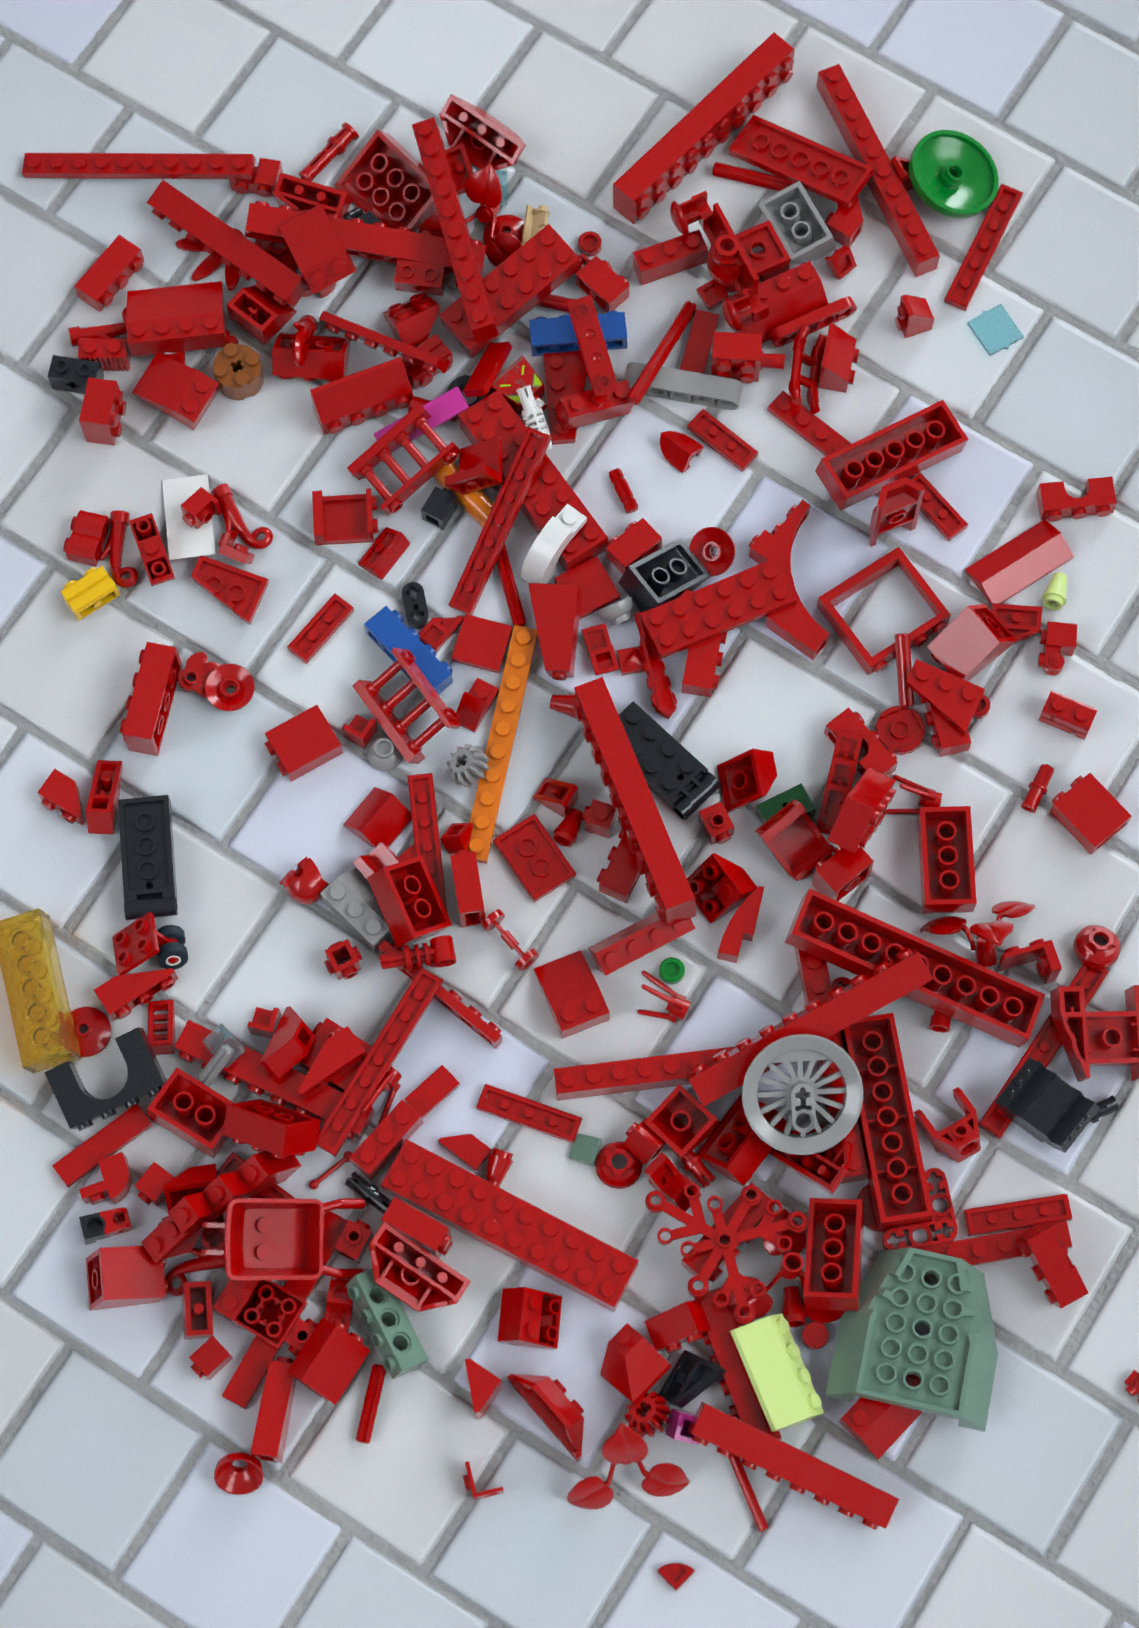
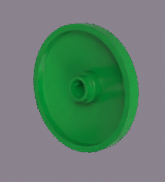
M938 130L924 136L911 152L908 165L911 183L920 198L935 211L953 218H969L983 212L994 200L999 186L996 165L988 151L972 137L954 130Z

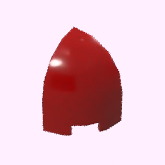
M666 431L660 435V448L665 459L681 473L690 468V460L694 455L699 457L704 448L693 438L680 432Z

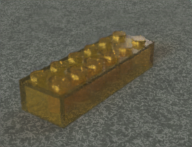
M38 908L0 920V966L22 1067L34 1074L56 1067L67 1061L73 1062L81 1059L50 915Z

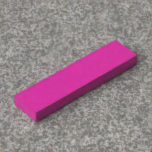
M458 386L423 405L432 416L428 419V424L432 429L444 424L469 408ZM402 418L375 432L376 440L380 439ZM416 430L410 435L409 440L412 442L424 435L421 430ZM398 446V447H397L395 450H393L392 452L396 451L397 449H399V448H401V447H403V446Z

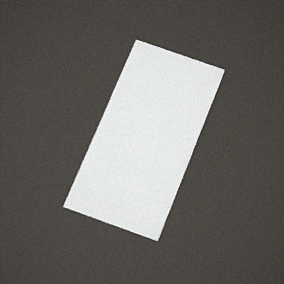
M208 474L162 480L169 560L216 554L212 519L208 523L203 524L199 529H196L194 526L191 528L183 521L180 506L200 487L210 493Z

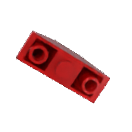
M150 513L129 520L151 586L175 579L153 514Z
M291 1006L286 1007L260 1061L275 1080L282 1077L308 1055L316 1038Z

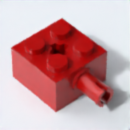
M714 332L711 375L735 379L745 384L759 382V372L762 368L784 370L785 354L763 353L761 351L762 334Z

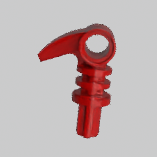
M443 935L432 938L429 941L430 946L427 943H422L423 947L419 948L418 944L413 945L414 949H410L408 945H403V951L381 954L379 958L381 968L390 969L406 966L407 971L413 969V964H417L418 968L422 967L424 962H426V966L433 968L451 966L457 962L452 936Z

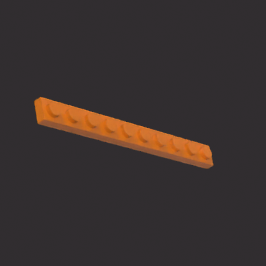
M517 625L513 627L485 752L489 759L487 763L489 770L484 771L485 778L479 779L470 818L473 829L468 850L476 852L477 862L487 864L538 637L537 629Z

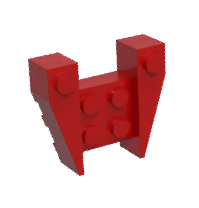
M1133 985L1125 990L1126 1011L1086 1012L1084 986H1058L1050 991L1052 1019L1077 1082H1083L1091 1078L1090 1066H1131L1132 1081L1139 1080V985Z

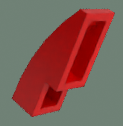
M763 886L755 889L731 918L722 937L717 959L737 963L742 939L753 941L764 892Z

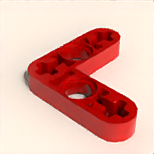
M930 1168L925 1172L926 1181L930 1179L931 1174H934L935 1178L941 1179L937 1184L938 1192L944 1190V1193L930 1196L932 1206L934 1200H944L947 1204V1210L943 1213H938L932 1207L933 1216L929 1222L889 1229L882 1238V1246L885 1250L909 1247L921 1248L955 1240L958 1234V1227L947 1179L941 1169ZM927 1182L929 1193H933V1184ZM942 1225H946L947 1229H952L953 1232L949 1234V1238H945L944 1234H938L934 1237L936 1241H932V1232L929 1227H934L933 1232L940 1231ZM921 1229L926 1232L927 1240L924 1243L914 1241L912 1234L915 1230ZM907 1231L908 1242L911 1246H906V1241H901L898 1243L897 1248H894L893 1244H888L887 1241L890 1240L891 1235H895L896 1239L904 1238V1232Z

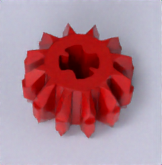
M651 1391L649 1394L646 1393L635 1405H626V1409L629 1412L624 1416L628 1422V1427L643 1438L646 1434L654 1438L656 1430L663 1432L662 1425L670 1423L667 1415L671 1411L667 1406V1401L663 1396H659L654 1391Z

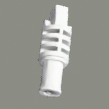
M531 385L516 389L523 407L521 415L527 429L530 427L550 435L543 410L540 405L536 404ZM550 441V444H549L547 450H550V449L553 448L551 441Z

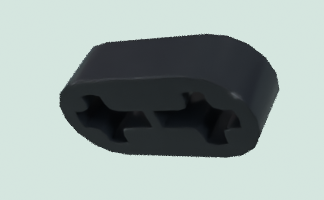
M409 582L402 589L406 619L410 627L421 629L429 621L424 589L417 582ZM411 590H415L418 593L416 594L417 602H412ZM414 609H419L420 621H416L413 618L415 615Z

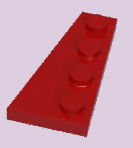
M581 352L543 354L551 442L552 445L575 443L578 427L563 431L555 408L561 397L584 391L587 372Z

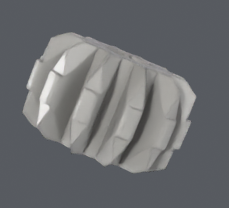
M466 743L464 747L457 746L456 753H450L452 758L446 762L449 767L446 772L457 785L460 784L470 788L472 784L478 785L480 778H485L484 771L489 770L487 766L489 759L478 746L475 747Z

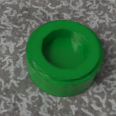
M670 957L663 960L660 964L659 975L665 983L677 984L684 977L685 967L679 959Z

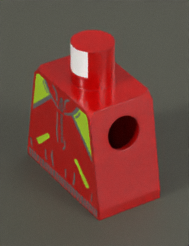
M520 356L497 376L489 390V394L499 390L515 413L521 415L523 407L516 389L531 385L536 404L540 405L543 412L547 408V404L541 399L545 394L544 383L523 356Z

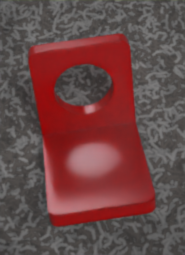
M469 1461L465 1462L468 1474L463 1475L466 1491H472L474 1501L504 1493L503 1487L477 1493Z

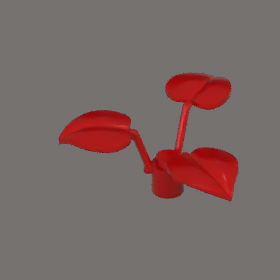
M488 164L471 174L465 182L467 197L474 203H480L476 212L468 217L466 222L468 224L477 218L482 223H491L489 238L492 242L486 245L485 253L488 260L493 265L498 266L522 245L511 233L501 232L494 237L495 223L497 222L495 216L500 211L502 188L495 170L491 164ZM438 215L430 216L420 226L419 233L421 231H429L434 233V236L444 237Z
M1020 901L1000 902L992 907V913L997 914L996 921L974 924L970 927V931L965 926L967 923L966 919L958 916H942L927 922L920 929V933L926 931L932 934L950 935L961 930L965 932L971 950L975 951L976 963L983 967H990L997 964V945L1001 946L1004 939L1014 930L1012 923L1001 920L1004 917L1018 918L1035 909V905ZM971 933L980 937L977 939V943L974 942Z
M782 1209L781 1214L775 1217L773 1222L787 1219L789 1216L788 1211ZM794 1219L792 1220V1222H793L794 1225H796V1226H799V1225H800V1224H799L797 1221H795ZM787 1230L776 1233L779 1236L786 1235L791 1238L792 1248L787 1253L778 1251L776 1246L762 1239L764 1249L768 1254L772 1256L782 1255L783 1257L779 1266V1272L766 1286V1292L781 1277L789 1280L799 1277L804 1289L805 1272L801 1270L804 1261L799 1254L806 1246L805 1232L793 1234ZM781 1240L779 1245L781 1248H788L789 1242ZM745 1276L754 1282L760 1281L755 1277ZM759 1285L754 1286L753 1292L761 1294L763 1288ZM744 1289L747 1303L751 1304L755 1309V1319L765 1316L773 1305L770 1295L765 1293L762 1298L756 1299L751 1296L749 1291ZM732 1292L726 1308L734 1315V1309L737 1304ZM746 1308L741 1309L739 1312L742 1317H748L750 1314ZM805 1308L806 1314L811 1320L822 1324L841 1319L846 1311Z
M620 1423L616 1431L606 1440L602 1447L603 1457L611 1463L606 1481L603 1482L597 1476L587 1477L579 1481L569 1491L567 1502L590 1510L601 1509L607 1506L614 1497L613 1490L608 1486L612 1482L616 1464L628 1465L636 1462L642 1475L646 1477L641 1482V1487L652 1496L665 1497L676 1494L683 1490L690 1480L679 1466L671 1463L657 1464L650 1469V1472L646 1471L642 1460L648 1454L646 1442L630 1427Z

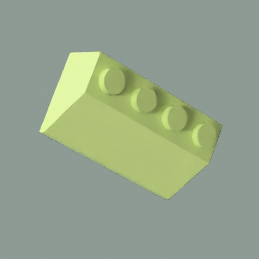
M782 1313L767 1316L730 1331L772 1432L801 1425L824 1414L821 1399L815 1392L811 1382V1375L804 1366L800 1356V1349L795 1344L790 1332L789 1323Z

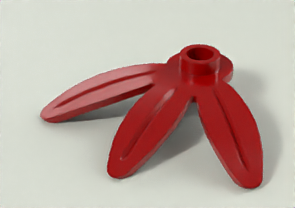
M233 228L241 235H243V233L239 229ZM187 237L179 239L175 244L177 248L185 251L206 252L202 249L204 247L203 243L199 241L196 245ZM218 254L214 257L212 255L206 257L193 272L191 280L199 281L214 273L223 264L220 261L222 257ZM225 265L226 286L229 291H232L238 285L241 276L237 273L239 271L238 268L233 266L230 269Z

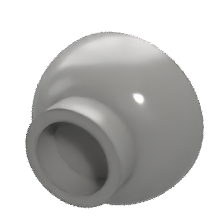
M630 596L600 610L599 613L604 619L611 620L613 625H617L632 618L629 613L633 606L632 598Z
M381 736L374 739L368 747V761L377 770H393L403 759L402 754L389 736Z

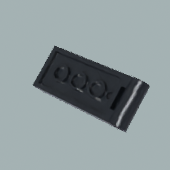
M634 701L619 714L648 787L681 819L687 820L721 787L720 782L713 774L708 772V769Z
M169 795L118 800L126 920L139 919L148 912L154 914V918L178 915L172 810Z

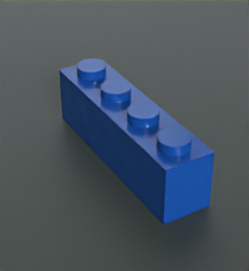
M609 311L605 314H597L607 350L627 349L625 312ZM561 315L557 318L537 317L529 320L532 357L543 356L545 353L580 351L570 315Z
M385 606L364 624L366 634L393 662L397 661V658L391 652L394 647L409 650L416 659L414 662L439 695L453 683V670L445 661L440 662L435 657L436 652L429 644L424 645L419 640L420 636L414 628L406 627L402 616L396 610L391 611ZM401 669V671L411 680L410 676L407 674L405 669Z

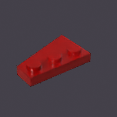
M205 556L199 557L191 574L194 582L251 625L269 584L267 578Z

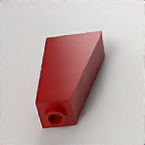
M529 583V592L545 671L554 680L563 681L567 677L574 678L582 592L578 585Z
M277 1357V1361L269 1360L250 1454L258 1460L283 1462L296 1379L287 1373L293 1362L291 1358Z

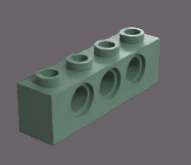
M372 1269L355 1275L346 1284L347 1292L359 1311L360 1320L366 1325L371 1335L372 1344L378 1349L383 1359L385 1370L390 1373L392 1379L419 1369L429 1359L399 1299L374 1283ZM370 1296L374 1297L377 1303L373 1302ZM381 1319L385 1320L388 1326L384 1325ZM393 1343L397 1344L400 1350L396 1349Z

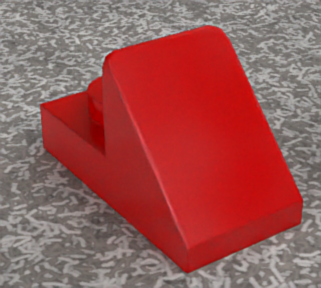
M477 678L469 692H464L456 711L459 724L475 733L497 697L499 688Z

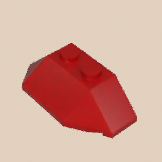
M450 94L439 114L443 122L449 148L463 143L470 162L479 169L488 164H491L495 171L514 166L526 147V144L517 133L479 107L453 94Z
M815 1127L810 1132H806V1134L816 1132ZM794 1130L790 1131L789 1134L800 1135V1132ZM843 1139L835 1146L815 1154L795 1155L779 1151L775 1148H772L769 1154L804 1179L833 1195L848 1173L853 1144Z
M386 1222L381 1224L369 1243L374 1283L416 1312L457 1304L471 1282Z
M510 1374L507 1380L571 1456L577 1462L580 1461L582 1458L584 1429L582 1413L584 1410L575 1399L571 1402L564 1395L567 1390L558 1379L552 1381L549 1376Z

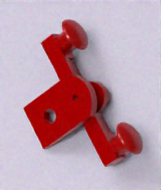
M707 191L691 197V200L679 205L676 201H673L670 206V215L676 229L680 233L688 235V225L699 221L711 243L707 256L709 274L719 284L729 288L734 287L740 297L732 302L728 298L723 301V315L729 327L736 332H741L740 322L751 318L754 323L768 317L769 305L764 306L758 296V277L790 263V257L770 220L735 235L718 202L713 204L712 212L707 202ZM761 247L765 252L761 255H756L752 252V249Z

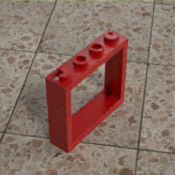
M900 547L892 550L818 597L817 608L867 675L874 671L884 670L888 666V662L896 659L895 643L871 657L835 609L836 605L899 566L936 615L909 633L910 648L913 646L920 647L934 633L940 634L948 626L951 614Z

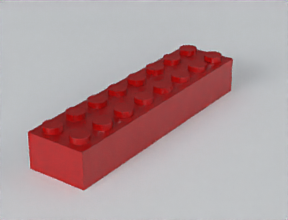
M497 390L458 414L460 429L472 445L495 437L502 440L501 484L503 485L525 436L527 427L501 392ZM545 453L520 510L538 535L552 517H556L567 504L587 517V522L570 540L558 559V562L566 572L604 552L607 547L608 537Z
M894 1013L866 1016L841 1030L840 1033L843 1048L856 1064L863 1084V1103L858 1117V1124L868 1170L867 1178L877 1229L929 1222L933 1216Z

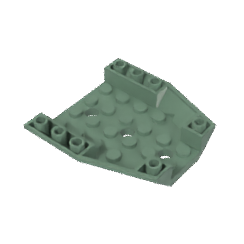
M909 1247L880 1251L860 1285L859 1311L846 1310L840 1319L825 1396L852 1402L854 1396L959 1419L958 1426L985 1432L998 1352L984 1273L961 1258ZM926 1274H934L938 1279V1283L936 1285H928L924 1281V1276ZM920 1323L925 1324L929 1328V1334L925 1336L917 1334L915 1326ZM909 1374H914L920 1379V1384L912 1387L907 1384L905 1377Z

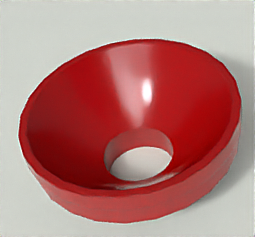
M1090 925L1081 929L1076 935L1073 949L1078 960L1084 965L1093 969H1105L1117 961L1120 954V942L1110 929L1100 925ZM1101 935L1105 937L1107 944L1104 946L1098 945L1094 942L1093 937Z
M615 1141L605 1145L599 1151L595 1162L599 1179L605 1185L615 1189H624L633 1185L639 1179L643 1169V1163L622 1146L623 1141ZM623 1155L627 1160V1165L623 1169L614 1168L611 1164L614 1156Z
M230 1453L217 1462L214 1480L217 1486L227 1493L234 1495L249 1494L258 1489L262 1484L263 1467L258 1459L248 1453ZM237 1460L245 1461L247 1465L244 1467H235L232 1463Z

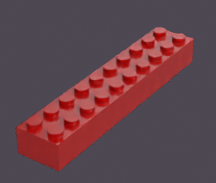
M773 32L613 184V208L633 225L639 219L643 220L655 204L658 205L664 200L667 192L671 189H676L687 173H693L703 158L707 159L719 143H724L735 128L738 129L743 125L750 113L754 114L757 112L766 98L770 99L782 83L785 84L791 79L795 49Z
M603 677L574 687L575 697H572L575 716L578 722L581 721L582 732L586 742L591 745L593 760L596 765L599 764L600 776L604 786H608L612 806L618 810L619 823L622 830L627 832V841L631 852L636 854L639 872L641 875H645L647 882L645 885L650 898L654 897L656 903L655 910L659 920L664 919L668 927L695 917V897Z
M810 888L801 899L784 942L853 974H864L865 976L873 972V967L883 961L889 963L897 959L896 954L907 948H910V950L916 949L920 953L933 980L904 995L905 997L1018 1048L1029 1040L1045 994Z
M407 1139L381 1184L384 1192L612 1312H615L639 1266V1260Z

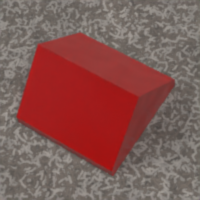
M374 787L343 826L373 849L381 842L390 847L412 821L411 812L393 793Z
M469 1358L465 1359L474 1414L477 1420L482 1419L503 1388L501 1379Z

